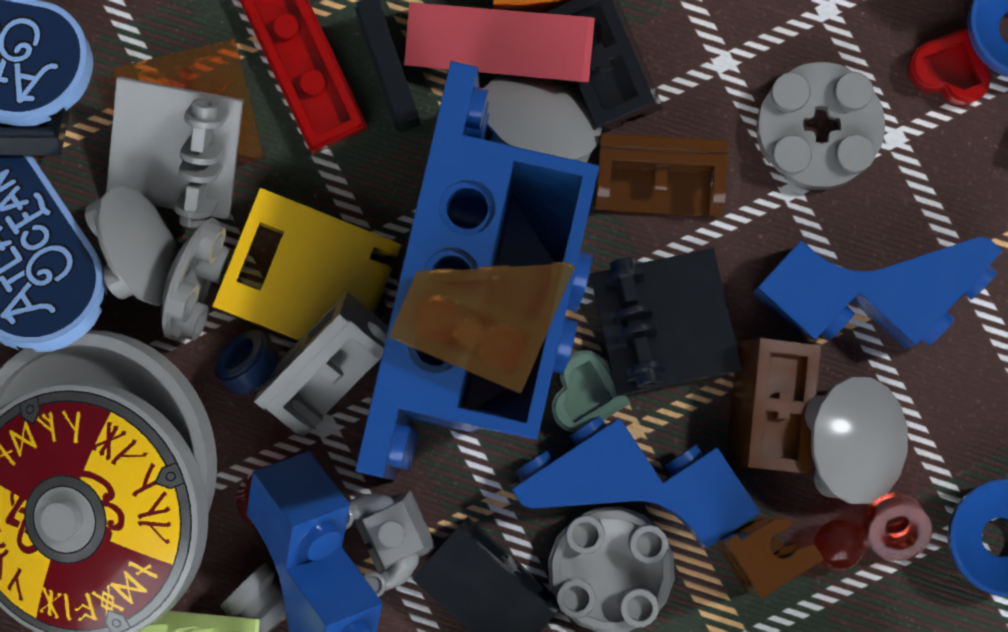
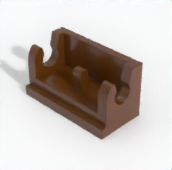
M601 133L597 156L599 170L596 178L595 211L720 218L722 206H725L729 140Z
M766 338L737 341L742 371L734 372L726 451L727 463L731 468L809 474L811 430L806 424L805 411L809 401L817 396L821 345Z
M761 518L737 533H729L716 542L747 594L762 599L824 560L815 544L802 547L799 542L783 546L780 538H773L775 534L785 532L792 525L790 519Z

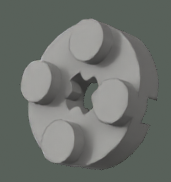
M830 62L803 64L779 77L760 105L756 121L758 145L769 164L772 163L779 173L786 176L784 179L795 186L810 190L838 188L865 171L880 150L885 133L883 107L868 77L860 72H853L845 66ZM815 110L826 111L828 119L835 120L837 123V130L831 131L828 134L827 142L825 143L816 142L814 132L804 131V120L812 119L815 115Z

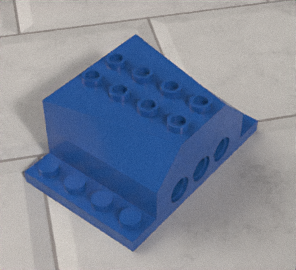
M454 61L450 62L355 472L396 481L399 468L410 471L419 434L409 426L410 419L469 433L483 429L537 440L552 373L563 374L570 360L578 322L565 319L567 310L578 311L589 277L593 254L581 252L580 249L599 165L488 141L489 128L487 124L490 113H487L489 107L487 98L489 90L479 87L478 67Z

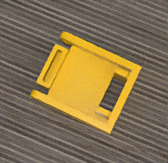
M260 188L212 307L298 341L346 291L375 314L392 268L371 260L370 256L374 249L386 256L397 258L402 245ZM259 225L283 234L261 290L237 282Z

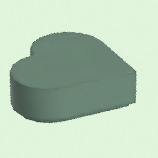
M580 350L571 354L564 373L559 376L562 389L555 395L552 401L551 413L555 423L561 429L574 433L600 415L605 420L631 403L626 395L617 397L612 372L600 355L592 351Z

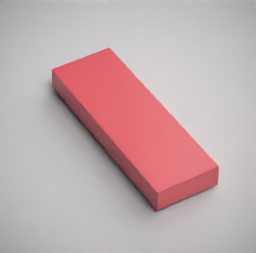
M409 2L404 65L449 70L450 62L454 61L476 66L480 73L589 82L595 18Z

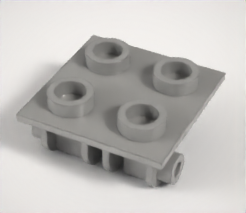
M118 76L116 80L106 191L120 186L136 190L153 205L174 209L180 215V224L189 228H198L210 216L229 220L244 99Z

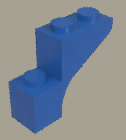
M977 237L882 269L855 271L842 268L825 260L801 240L754 289L752 294L806 344L816 340L820 334L828 341L832 340L855 315L847 306L853 301L904 349L917 345L921 340L929 347L955 320L947 311L963 294L970 300L974 299L996 276L998 272L990 264L1003 250L992 240L985 237Z
M601 415L569 436L575 448L554 461L549 452L545 451L515 471L522 483L511 489L523 506L532 509L629 501L652 503L677 517L688 528L700 547L706 549L761 513L717 447L703 454L697 444L664 465L671 476L661 481L621 418L607 426Z
M310 451L253 471L247 516L261 535L275 564L281 583L289 632H377L383 603L342 548L350 504Z

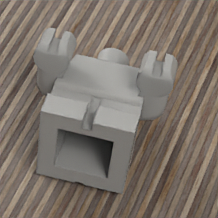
M408 491L393 499L386 495L363 494L348 501L350 508L346 529L350 528L355 522L364 543L370 542L372 545L368 552L378 572H369L363 577L378 597L385 591L405 583L417 567L419 557L438 549L427 523L422 518L423 515L412 491Z

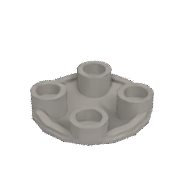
M499 75L494 77L484 87V89L489 90L487 113L490 114L487 127L492 132L489 141L586 163L591 152L600 142L602 128H596L582 92L563 80Z
M125 186L110 188L102 198L88 204L85 210L86 222L91 231L98 237L100 248L107 262L103 270L104 281L111 293L119 299H126L134 295L138 300L160 306L162 305L169 269L179 252L177 243L169 225L158 209L140 192Z
M211 217L204 221L190 235L169 269L161 308L163 334L168 338L175 339L182 336L195 341L200 336L208 318L209 307L204 303L213 282L219 285L222 284L234 254V249L223 245L226 229L215 218Z
M849 377L832 386L826 395L813 397L806 407L805 420L811 430V454L816 467L814 483L820 494L826 497L839 498L849 504H871L888 494L901 476L908 453V427L901 404L887 386L872 377Z
M621 506L598 507L573 518L556 537L548 559L549 586L561 611L579 626L596 632H629L635 628L651 624L657 618L659 610L666 604L675 580L674 555L665 533L645 515Z

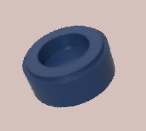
M251 330L243 332L231 339L219 353L215 362V376L234 394L239 395L251 392L263 384L272 374L279 360V350L261 331Z

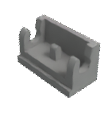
M346 291L278 361L272 374L260 385L254 402L263 410L266 408L295 433L306 436L322 420L323 416L382 358L389 327Z

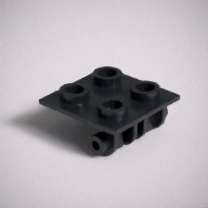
M714 248L635 264L633 257L621 258L609 263L610 270L590 273L617 397L742 371Z

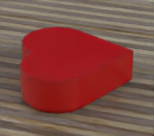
M967 27L923 44L916 49L908 60L907 73L913 86L922 92H941L943 97L953 105H972L981 99L989 89L991 77L988 66L980 60L972 48Z

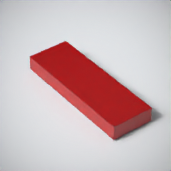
M239 0L312 156L369 130L309 0Z

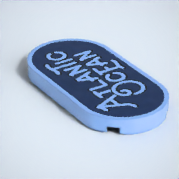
M0 0V123L20 127L36 126L52 120L50 115L59 112L63 107L67 111L81 98L91 79L93 54L82 28L61 7L39 0Z
M0 155V342L17 350L16 346L32 348L34 352H52L76 342L95 325L102 312L100 304L103 300L104 292L107 295V285L103 276L104 265L32 155Z

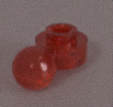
M901 492L889 493L879 497L868 507L862 525L856 526L849 521L840 519L831 520L818 529L813 544H815L824 558L820 563L835 571H844L854 567L861 560L864 551L871 548L884 559L903 561L917 556L927 547L932 536V523L923 504L916 497ZM904 516L903 519L895 525L886 524L889 520L895 517Z

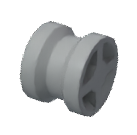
M267 562L254 571L220 606L228 616L260 619L259 632H270L286 617L282 588L275 581V571Z

